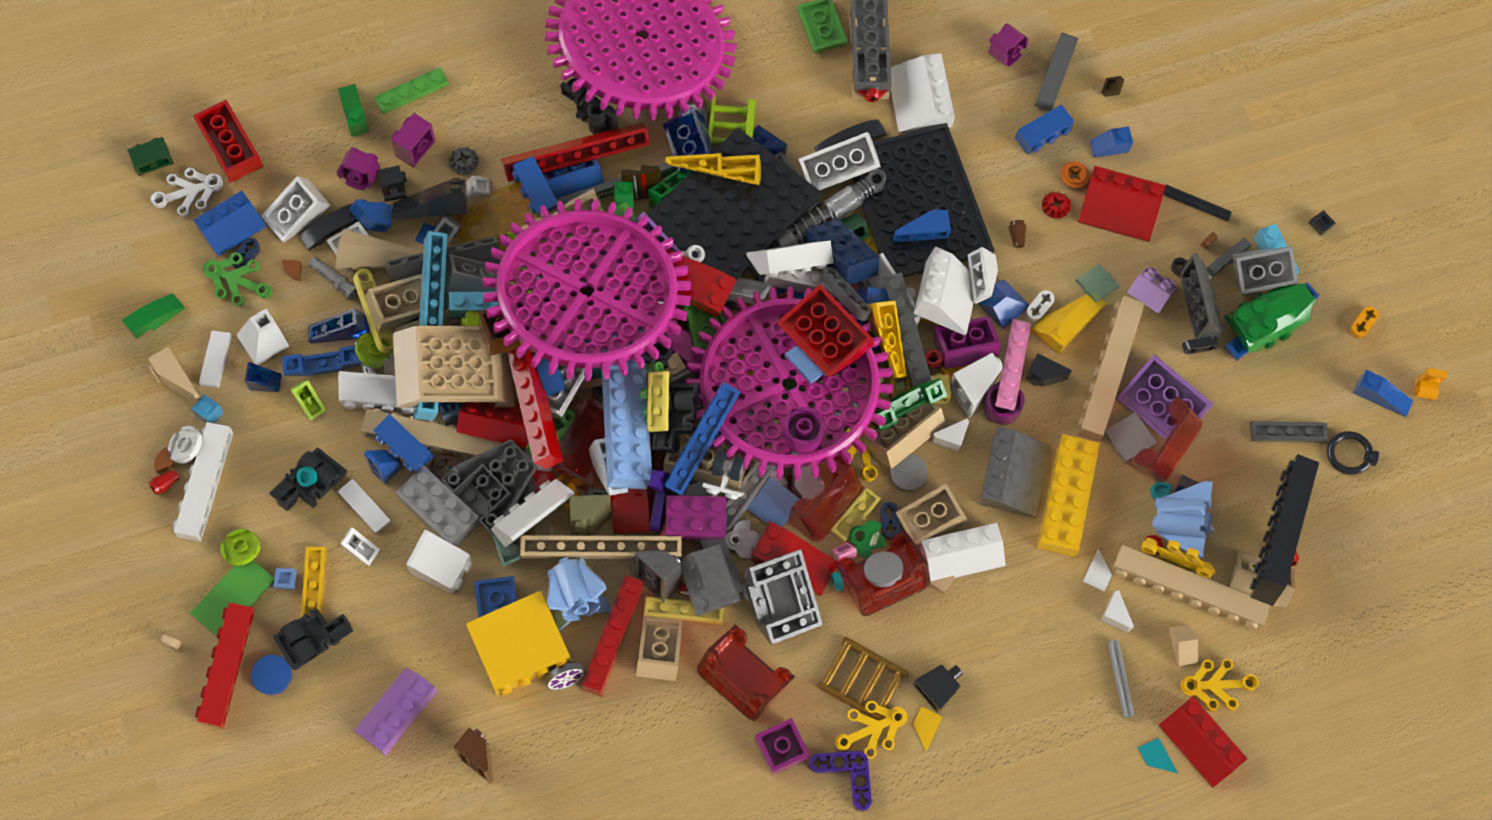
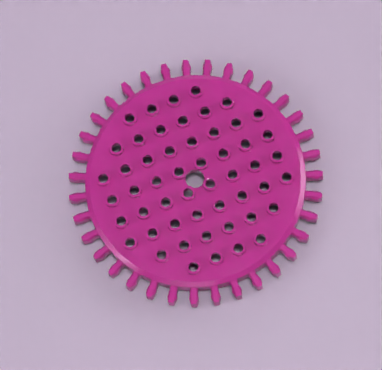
M555 0L554 3L562 6L563 9L550 5L548 15L560 19L546 18L545 28L558 30V32L546 31L545 41L558 42L555 45H548L547 54H561V57L553 59L552 65L553 68L565 65L568 68L562 71L561 80L565 81L574 76L577 81L573 83L572 91L575 93L584 86L588 89L585 101L589 102L595 95L602 98L601 110H604L609 102L617 104L616 115L621 116L624 107L634 108V119H638L640 109L649 110L651 120H655L657 109H664L667 118L670 119L673 115L672 107L679 106L682 113L686 115L689 110L686 102L691 100L698 109L702 107L703 100L699 96L701 93L708 99L713 100L715 91L709 85L711 84L722 90L725 81L716 77V75L729 79L732 70L721 66V64L734 66L736 58L723 54V52L735 53L737 44L724 42V40L734 39L735 30L722 31L721 28L728 27L731 19L730 17L717 19L716 16L722 14L723 5L711 8L708 4L712 0ZM644 30L648 38L643 39L635 34Z
M575 199L573 211H565L562 201H558V213L551 216L546 207L541 206V220L536 222L529 213H526L525 223L529 227L523 230L516 223L513 222L511 224V232L517 236L514 240L503 234L500 235V244L507 247V250L504 252L493 247L491 249V257L501 260L500 265L490 262L485 263L486 272L497 274V278L483 277V287L497 288V292L483 293L484 303L498 302V306L487 309V317L492 318L502 315L503 320L494 323V332L497 333L509 328L511 333L504 337V345L508 346L514 341L519 340L522 345L517 349L516 356L518 358H521L530 350L535 353L532 358V367L536 368L544 358L551 361L549 363V374L551 375L556 371L558 364L567 366V379L573 377L574 368H585V379L590 381L592 368H602V375L607 380L610 376L609 367L618 365L620 372L625 376L628 371L626 362L633 359L640 369L644 368V359L641 354L645 351L655 360L658 359L659 351L653 345L659 342L668 349L671 347L672 340L665 336L664 332L667 330L679 336L681 326L671 322L672 317L686 321L688 313L687 311L676 309L675 306L676 304L690 306L691 296L677 295V291L690 290L691 281H677L678 276L688 274V266H673L672 263L682 260L681 251L669 255L666 252L667 249L673 246V238L670 237L660 243L656 239L662 232L660 225L651 232H648L644 229L648 223L646 215L636 224L631 221L632 208L629 207L623 217L615 215L616 203L611 202L608 212L598 211V199L593 200L591 210H581L582 204L580 199ZM590 286L594 289V293L591 294V297H587V295L579 292L580 289Z
M793 286L788 287L787 299H778L775 287H771L769 294L771 300L762 302L759 293L754 291L753 302L755 305L747 307L745 302L739 297L736 304L740 312L733 315L724 306L722 308V315L727 321L723 325L713 318L709 320V326L717 332L712 337L700 331L699 339L708 344L707 349L704 350L693 346L691 354L703 358L702 363L688 362L687 371L700 373V379H686V384L697 383L700 386L698 403H702L704 409L697 410L696 420L702 418L716 392L712 391V388H719L722 382L740 391L739 396L745 397L743 400L737 397L718 431L719 436L712 442L714 450L719 448L724 442L731 447L726 452L727 460L730 461L737 452L744 455V471L748 468L751 460L759 462L758 476L763 477L765 474L766 466L770 465L777 467V480L782 479L784 474L783 468H794V478L796 481H800L802 473L800 467L810 466L811 474L814 478H818L819 468L817 464L826 462L828 469L832 473L836 472V463L833 458L837 455H841L843 460L849 465L852 462V456L847 449L852 445L863 454L866 446L859 440L862 434L875 441L878 433L869 428L868 425L870 421L882 426L885 424L886 418L874 413L876 407L886 410L890 409L891 402L879 399L878 395L879 393H892L893 385L879 383V378L892 375V368L878 369L877 363L888 359V352L874 354L871 349L880 345L881 337L878 336L873 338L874 345L860 358L851 363L856 364V368H852L849 364L839 371L840 375H833L830 378L822 375L818 379L822 380L823 383L818 384L814 381L810 385L787 359H781V356H785V353L797 346V344L777 324L780 318L795 307L801 299L793 298ZM807 288L804 292V298L811 292L810 288ZM839 301L838 303L844 307L843 303ZM870 322L862 326L867 333L871 330ZM767 324L770 327L764 328L763 325ZM751 332L753 335L747 336L746 333ZM729 340H734L735 343L730 344ZM777 340L779 343L773 344L772 341ZM760 348L761 351L756 352L755 349ZM738 356H743L744 359H743V360H739L737 357H738ZM721 364H726L727 367H726V368H722L720 365H721ZM764 364H769L770 367L765 368ZM750 371L753 375L748 376L746 373ZM790 372H796V375L792 376ZM788 378L794 380L797 387L786 391L782 386L783 380ZM733 379L736 383L731 384L729 381ZM777 379L779 380V383L775 384L773 383V380ZM863 379L866 383L861 384L859 380ZM759 387L762 391L757 392L755 389ZM803 387L805 388V391L801 392L799 391V388ZM846 387L849 391L844 392L842 388ZM786 395L788 396V399L784 400L782 399V396ZM829 395L832 399L827 400L825 396ZM768 403L771 407L766 408L764 405ZM812 403L815 405L812 409L816 410L824 421L822 442L814 452H797L799 455H792L796 451L787 447L785 440L782 438L785 419L790 412L800 407H809L808 404ZM856 403L858 407L854 408L851 405ZM751 411L754 413V415L749 416L747 415V412ZM838 411L841 413V415L836 416L834 413ZM777 419L780 423L775 424L773 421ZM736 420V423L731 424L729 421ZM757 428H762L763 431H762V432H757L756 429H757ZM844 428H849L850 431H849V432H845L843 429H844ZM739 436H744L745 440H741ZM827 436H832L833 439H832V440H827L826 437H827ZM770 444L772 447L768 449L765 445Z

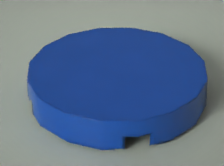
M278 655L263 656L256 661L251 671V681L254 687L259 692L270 696L280 694L286 690L292 679L290 665L284 658Z

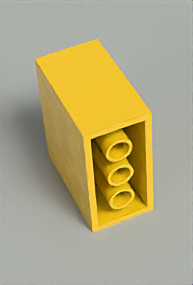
M541 591L466 623L468 632L496 696L499 694L501 696L508 695L513 692L512 688L517 686L523 688L531 684V680L537 677L539 680L543 679L554 668L559 667L562 669L565 668L564 665L566 663H570V655Z

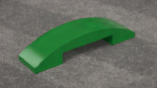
M942 380L928 381L900 393L889 400L891 402L889 410L879 408L875 413L886 418L884 426L878 425L880 431L898 423L897 418L927 402L933 404L946 397L947 393Z

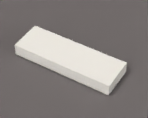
M211 331L199 380L200 386L220 387L232 337L231 333Z
M353 479L338 490L340 496L376 535L391 523V520Z

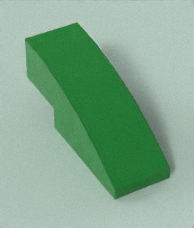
M170 294L139 308L122 319V322L135 339H138L151 328L153 330L159 328L185 309V307L174 294Z

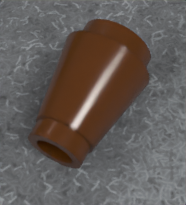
M1024 220L1011 221L1010 226H1008L1014 248L1025 247L1027 225L1024 223Z

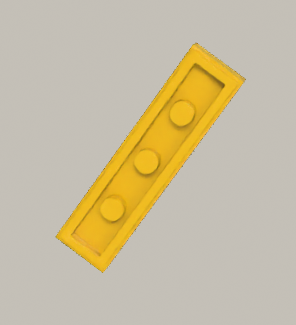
M306 546L301 617H303V614L311 616L308 611L315 608L319 609L322 614L326 547Z

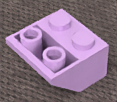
M1147 266L1138 275L1127 293L1159 313L1178 286L1175 285L1172 279L1161 276L1157 269Z

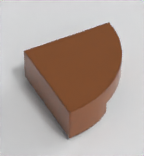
M282 259L285 272L292 279L300 281L302 262Z
M167 447L162 449L155 458L154 468L157 474L176 466L170 458L171 455Z

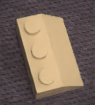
M1238 551L1231 572L1229 587L1251 596L1252 590L1249 587L1252 579L1256 578L1254 569L1261 558ZM1293 569L1290 571L1285 590L1274 606L1287 607L1295 590V572Z

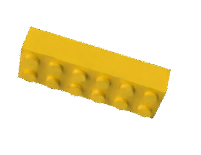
M1062 434L1060 437L1037 544L1038 549L1075 557L1079 552L1100 443Z

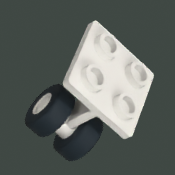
M718 452L714 460L712 474L721 477L724 472L722 483L719 485L704 482L702 487L706 488V492L713 494L724 492L726 493L725 497L732 499L743 496L745 491L727 487L728 477L730 480L739 481L743 470L744 458L736 456L733 461L727 460L726 453Z

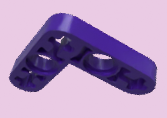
M654 469L650 476V487L656 491L650 531L661 533L666 512V497L669 495V488L664 486L668 475L664 471Z
M861 751L821 753L811 757L809 768L814 773L850 772L854 808L861 812L869 809L872 797L868 758L865 753ZM846 756H850L849 761L855 760L856 756H860V759L864 760V762L861 763V766H857V763L854 762L850 763V767H847L848 760ZM835 757H840L844 760V765L841 768L833 765ZM826 758H830V769H827V764L821 765L820 769H817V766L812 764L815 763L816 759H819L820 762H827ZM857 776H863L866 779V784L863 787L855 784ZM855 790H867V793H863V799L868 801V803H865L864 807H861V804L857 803V801L860 799V792L855 793Z

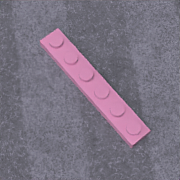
M1016 319L1012 320L995 404L997 407L1013 411L1016 407L1031 323Z

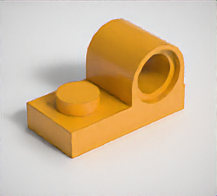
M1427 368L1415 380V397L1435 401L1438 397L1440 383L1447 378V371Z

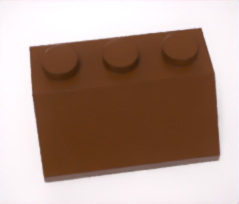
M469 727L453 748L461 761L491 783L493 781L491 752L488 747L489 743L485 738L486 736L476 728L473 731Z

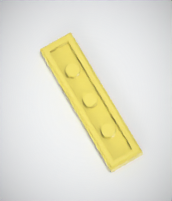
M645 596L643 616L722 625L724 608L710 614L697 616L692 601L668 598L663 603L659 597Z

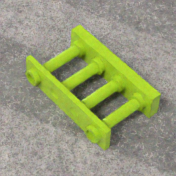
M714 96L712 102H708L707 113H710L707 151H703V154H711V144L720 145L726 139L712 137L713 128L730 130L739 128L752 138L756 99H749L748 106L744 105V107L716 105V96ZM715 112L743 114V116L747 117V121L743 123L714 121Z

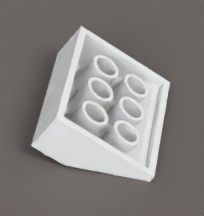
M941 53L924 55L891 67L890 92L899 134L914 132L945 123L948 124L949 128L953 126L955 115Z
M935 247L926 261L913 313L966 335L974 303L970 271L952 253Z

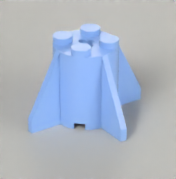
M1208 481L1201 482L1165 497L1156 498L1155 501L1157 516L1153 517V528H1156V532L1168 541H1177L1180 543V548L1186 552L1188 548L1196 549L1199 552L1198 558H1203L1205 540L1207 539L1206 535H1209L1210 532L1214 533L1215 530L1211 524L1212 514L1208 512V508H1212L1211 494L1213 482Z
M565 557L558 561L559 564L548 570L547 575L550 581L547 604L549 609L555 610V624L559 632L571 621L581 620L580 616L585 614L587 617L594 613L610 614L611 605L602 595L606 590L605 583L587 567L584 559L570 560L569 557Z

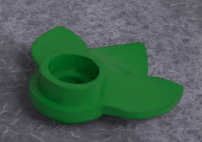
M867 521L862 526L856 525L852 527L849 531V539L855 544L857 553L862 558L868 559L872 556V549L886 546L884 537L878 533L882 524L877 521ZM858 531L862 532L860 538L855 537V533Z

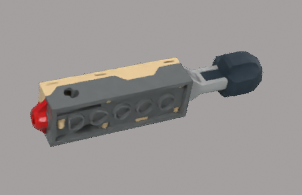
M849 0L852 98L865 99L867 102L889 99L891 65L887 0Z

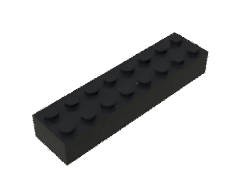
M1297 454L1294 460H1289L1286 470H1283L1279 480L1282 481V484L1276 490L1275 495L1278 498L1274 501L1271 511H1274V513L1267 522L1269 531H1266L1264 534L1263 542H1265V545L1261 547L1258 554L1261 560L1257 562L1254 569L1256 578L1252 579L1249 587L1252 590L1250 598L1273 606L1287 586L1319 462Z

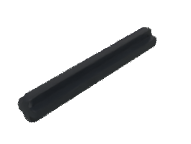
M1165 184L1163 195L1225 221L1230 219L1232 214L1230 210Z

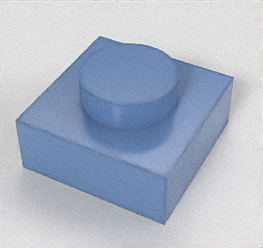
M276 568L274 589L295 590L297 570Z

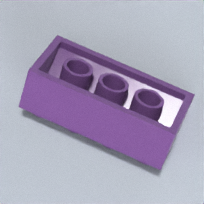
M405 668L355 728L354 732L386 756L436 695L437 690L435 686L419 674Z

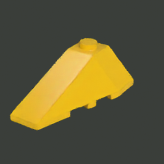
M1091 292L1044 316L1031 329V332L1060 355L1107 303L1096 293Z
M896 301L868 304L872 311L868 317L871 329L875 337H881L879 345L881 351L888 352L886 362L889 368H892L893 377H906Z

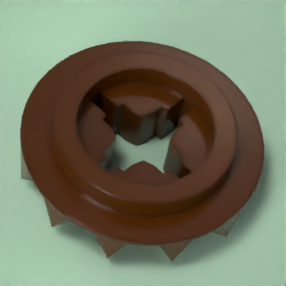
M450 453L439 454L430 464V472L442 483L444 482L441 478L445 474L441 468L445 467L446 462L449 468L460 464L459 459Z

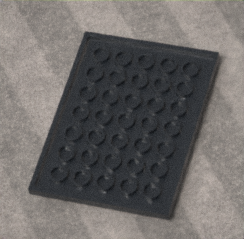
M947 123L873 142L881 166L877 169L885 173L886 182L880 192L872 193L871 196L863 200L862 208L875 240L878 253L884 254L896 274L902 272L904 278L923 273L926 261L935 247L952 253L960 262L968 261L967 255L981 247L994 254L993 244ZM871 171L853 177V183L856 185L857 182L868 176ZM877 178L872 179V181H873L874 183H876V184L880 183V180H879V179H877ZM934 209L948 210L951 228L949 238L893 243L896 230Z
M739 128L733 131L711 154L721 153L722 157L759 155L761 161V180L759 185L693 170L647 214L657 226L660 225L662 227V232L668 238H673V243L681 252L687 251L692 245H698L705 252V257L701 263L720 270L737 280L753 265L747 257V253L769 249L822 195L820 190ZM692 252V257L697 258L698 254Z

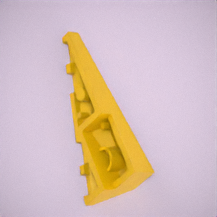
M721 153L666 157V164L755 185L760 184L761 161L759 155L722 157Z

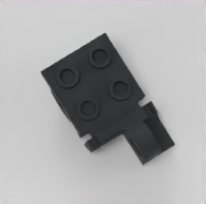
M575 77L571 78L567 83L562 82L560 84L561 94L576 104V118L580 117L583 122L588 118L589 130L592 134L618 128L616 110L608 105L604 110H601V101L595 96L591 101L586 102L587 90L584 86L575 93L572 91V85L577 81Z
M697 383L669 384L668 431L654 432L653 450L678 453L680 449L678 434H693L696 427L692 423L696 422L700 386Z
M317 447L313 452L308 451L303 454L297 463V467L290 470V475L286 473L285 478L269 493L277 500L278 505L286 511L295 505L298 497L312 508H315L317 506V498L320 500L347 474V470ZM310 466L317 473V481L311 486L303 487L298 483L296 474L300 468Z
M315 608L308 611L311 616L303 614V617L287 623L280 629V632L273 636L293 670L299 669L329 649L327 643L335 646L340 643V640L354 631L344 614L327 624L319 609Z

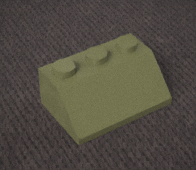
M610 495L570 496V520L573 536H593L612 516Z

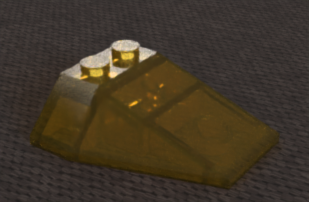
M519 182L499 188L469 208L467 214H461L455 218L462 224L457 231L461 244L496 236L499 249L502 251L507 250V247L500 244V235L503 234L508 237V232H511V224L513 222L522 227L526 224L525 214L529 213L532 216L526 198L524 199L520 191L522 187Z

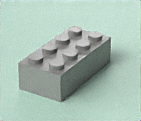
M424 465L395 492L398 500L436 536L456 547L481 524L479 517Z

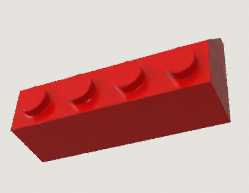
M1194 696L1158 725L1212 788L1248 759Z

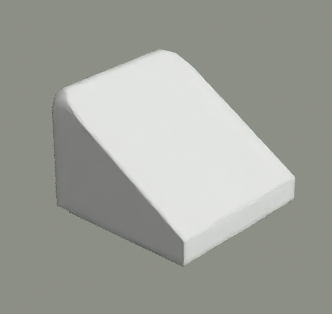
M471 176L467 180L468 197L490 196L489 178Z

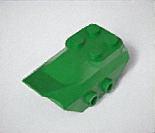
M1304 283L1277 287L1264 295L1263 293L1256 295L1253 301L1249 303L1247 301L1241 303L1238 309L1224 315V317L1248 353L1259 352L1265 348L1269 350L1276 345V342L1280 340L1284 342L1289 339L1293 332L1310 320V312L1315 303V298Z

